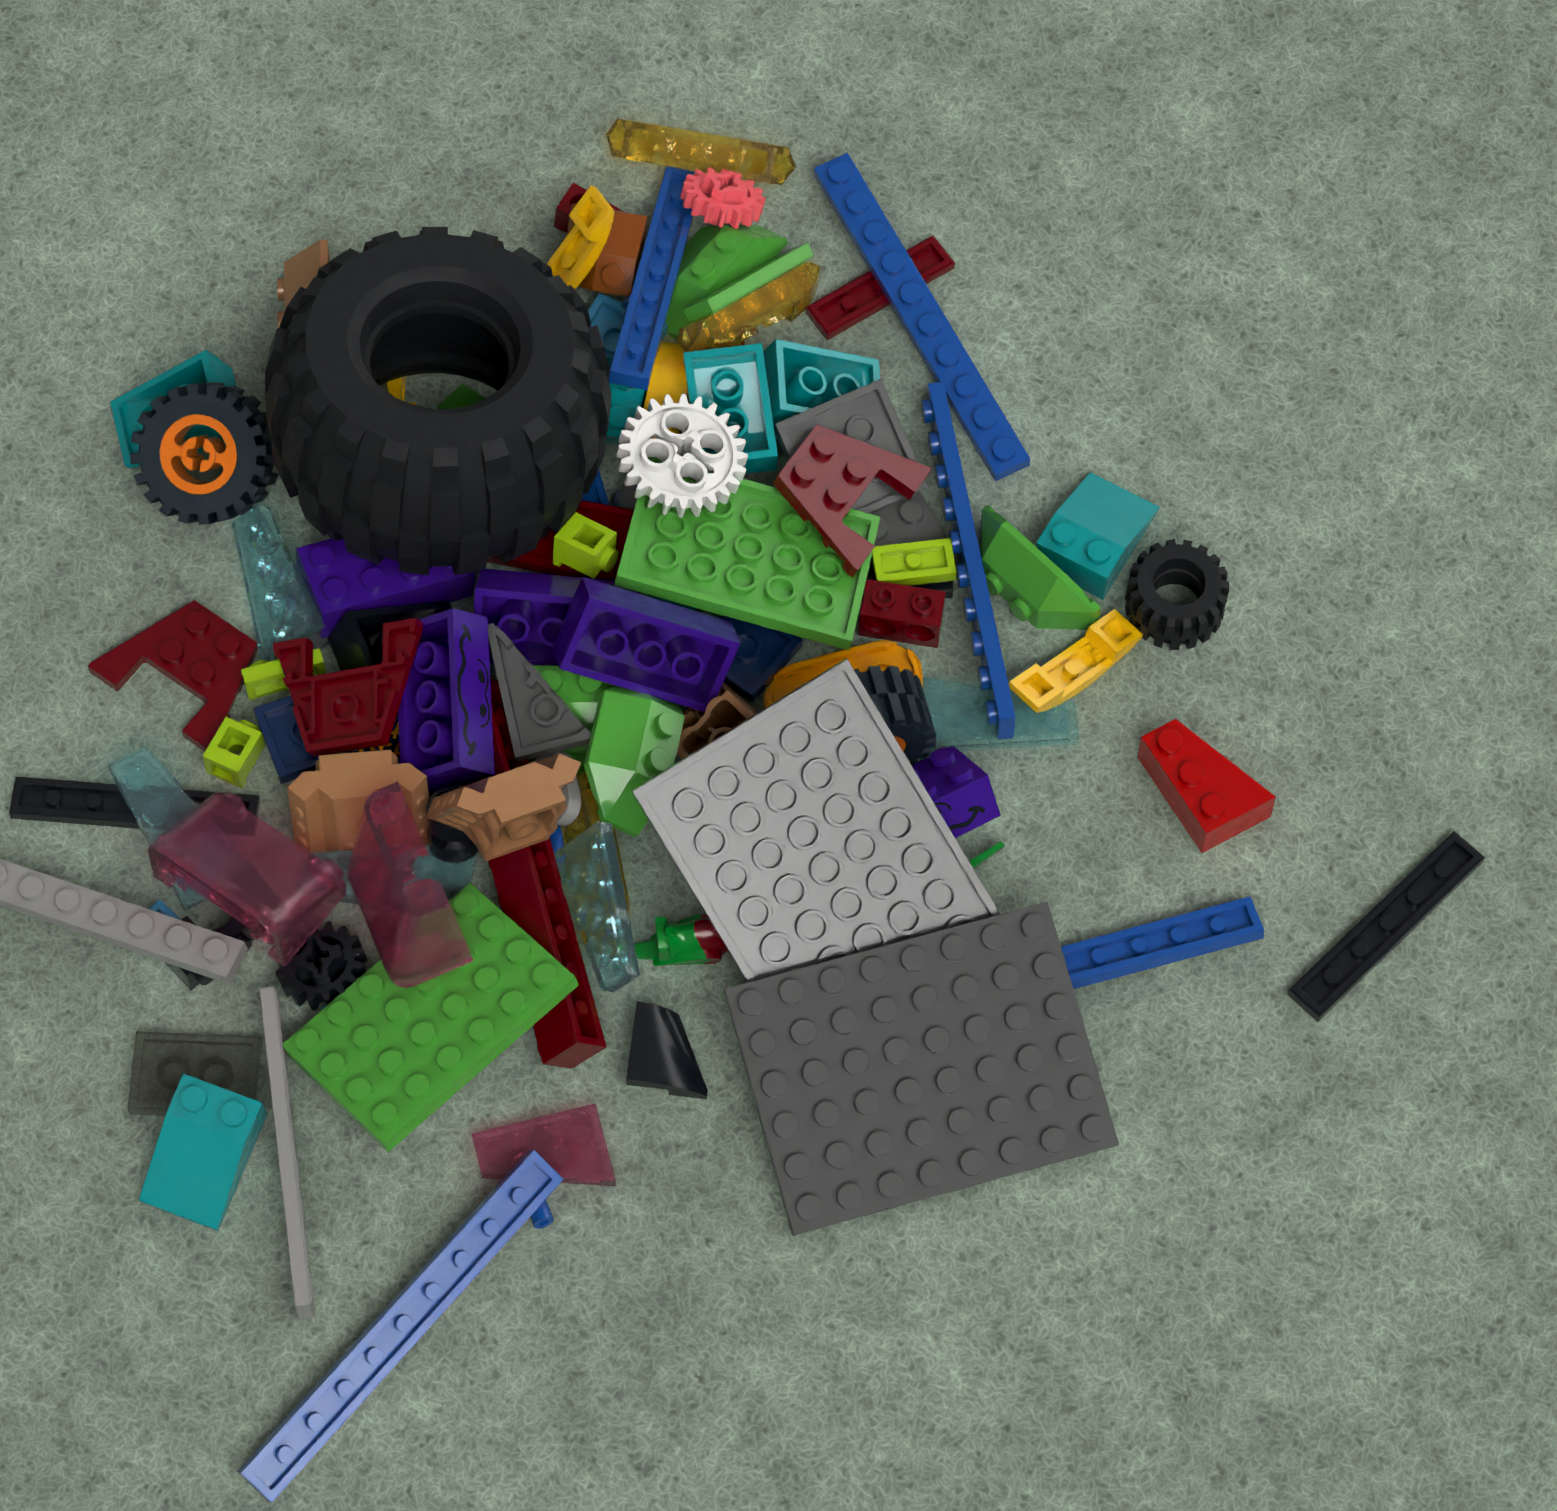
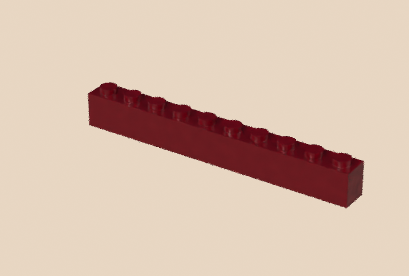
M490 678L495 775L526 765L529 763V760L517 762L515 759L498 680ZM549 837L548 840L489 860L488 864L492 870L498 893V901L502 911L568 969L578 981L579 986L533 1025L537 1049L544 1065L571 1069L602 1051L607 1046Z

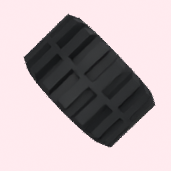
M1175 539L1166 540L1164 547L1156 543L1150 546L1149 553L1143 551L1138 556L1137 563L1132 565L1125 597L1126 615H1131L1129 622L1136 628L1141 627L1140 632L1143 634L1142 638L1145 641L1150 636L1154 638V646L1162 648L1164 642L1171 644L1170 650H1179L1180 644L1185 643L1187 649L1196 647L1197 639L1205 643L1210 639L1211 632L1216 633L1220 627L1229 593V582L1226 581L1228 574L1225 567H1219L1220 559L1215 554L1208 556V548L1201 544L1198 548L1191 546L1192 541L1183 540V545L1176 544ZM1179 584L1192 590L1198 599L1184 605L1172 604L1162 599L1156 590L1164 585Z

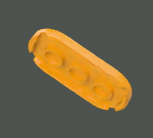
M888 640L869 642L851 647L849 650H840L793 663L782 668L773 677L774 680L770 683L769 688L768 686L766 688L764 705L765 708L844 659H848L853 669L858 668L859 672H867L869 666H880L881 671H884L889 666L898 667L900 672L908 669L912 671L913 676L917 675L923 689L924 680L921 663L913 651L898 646L896 642Z

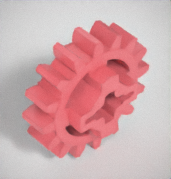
M711 167L707 168L706 173L696 169L694 175L687 174L680 199L684 200L682 206L692 209V216L701 215L704 217V223L718 225L721 228L725 224H730L734 229H738L740 223L750 227L752 221L758 222L766 198L762 196V188H753L755 183L753 180L744 181L741 179L742 174L727 171V169H722L721 173H718Z

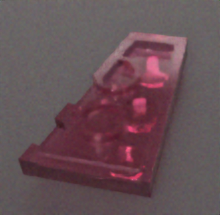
M596 1104L472 1133V1140L482 1178L502 1180L529 1149H533L564 1179L561 1183L616 1186V1179Z

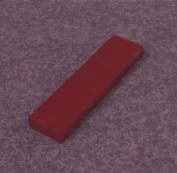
M934 235L906 250L926 284L955 268V262ZM869 271L806 307V314L825 339L829 340L889 306L890 303L873 274Z

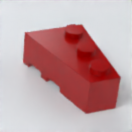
M1177 719L1141 736L1137 758L1201 853L1271 817L1276 796Z

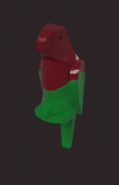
M697 914L678 922H667L665 917L655 918L656 933L650 936L651 941L608 949L609 960L653 959V966L716 964L721 961L722 955L728 952L706 914Z

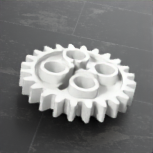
M666 394L662 406L653 398L650 399L648 411L640 406L637 407L635 418L628 417L625 430L621 431L618 442L621 444L618 447L616 457L622 459L618 467L619 472L628 473L624 482L625 486L637 484L634 497L639 498L645 494L648 495V508L653 507L657 502L662 503V514L664 515L669 512L671 507H676L679 518H683L686 508H691L695 517H699L702 505L711 513L714 512L717 501L726 505L730 493H737L740 485L739 481L743 480L746 468L743 466L746 464L748 454L742 452L746 440L736 438L740 429L739 425L727 427L730 414L725 413L719 417L716 416L717 404L715 403L707 409L702 408V397H698L694 404H688L686 395L682 394L679 403H674L670 395ZM667 428H676L679 429L682 433L675 434L669 431ZM702 448L713 449L717 454L706 453ZM648 457L659 458L662 463L651 462ZM690 477L693 478L697 483L690 484L685 482L682 478Z

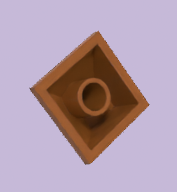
M574 203L571 204L570 213L572 212V210L574 209V207H575L577 204H574ZM614 210L612 227L603 250L579 287L620 296L631 295L644 249L648 216ZM570 217L567 235L575 225Z

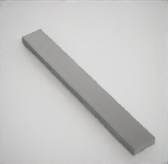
M273 986L259 988L295 1307L298 1318L306 1319L313 1318L316 1312L287 1061L283 1048L284 1035L277 989H274Z

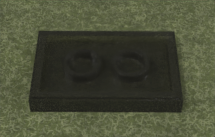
M136 1031L128 1101L129 1115L165 1116L183 1073L257 1101L263 1048L262 1036Z

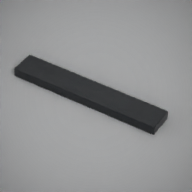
M15 777L9 814L11 819L255 838L260 797L259 795Z
M1453 831L1288 990L1287 995L1319 1022L1484 862L1485 857L1457 832Z

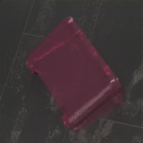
M397 781L378 789L367 798L347 874L389 979L399 987L408 988L474 960L443 887L439 882L433 879H421L404 886V882L416 878L413 870L415 859L419 854L421 857L429 855Z
M216 792L162 833L148 848L153 876L169 888L176 880L178 887L184 891L188 886L247 926L252 938L255 940L261 938L267 944L272 945L268 956L286 967L293 956L305 944L306 938L315 932L347 893L346 884L342 879L344 872L333 861L329 859L320 860L245 809V804L233 793L226 792L222 794Z

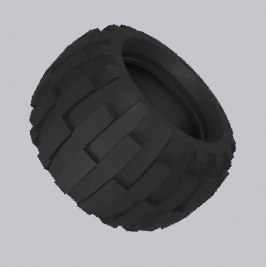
M422 227L419 235L401 238L397 231L373 237L372 241L365 242L362 253L349 248L319 268L317 276L313 278L306 289L300 287L287 305L280 328H277L270 346L265 370L266 434L272 446V459L289 497L292 498L298 495V501L305 519L323 536L328 534L335 542L343 539L348 552L379 565L384 558L398 561L399 569L405 573L429 576V567L452 566L454 575L477 572L486 568L488 558L496 556L502 563H505L536 549L540 538L544 539L552 530L557 533L576 512L583 498V493L587 495L593 484L605 454L612 395L609 385L610 368L598 326H591L586 303L571 284L567 286L559 275L553 276L551 267L527 250L520 247L514 252L504 249L503 242L498 241L497 236L473 230L470 237L449 235L448 227ZM444 373L477 380L494 388L497 392L478 403L465 407L432 409L412 405L397 399L382 389L380 385L409 375Z

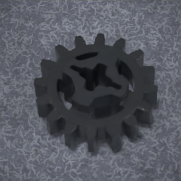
M330 921L326 922L323 930H318L314 922L310 923L309 933L305 935L302 931L295 930L294 933L297 940L294 943L290 941L282 943L287 954L276 955V961L280 968L275 972L287 997L292 996L299 1007L307 1000L311 1010L315 1011L320 1002H325L328 1005L337 996L344 993L357 980V977H361L366 972L363 963L368 961L357 935L351 936L344 925L335 932Z

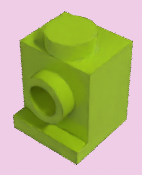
M575 512L554 536L553 564L558 567L565 564L593 579L601 570L608 573L613 569L618 559V551L616 550L617 532Z
M225 717L202 756L206 772L243 789L246 784V778L265 748L263 734L260 729L247 720H240L238 722ZM235 751H242L240 755L233 753Z

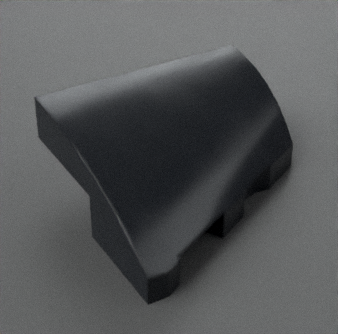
M637 1001L626 1084L667 1089L669 1095L707 1099L708 1089L679 1014L662 1006Z

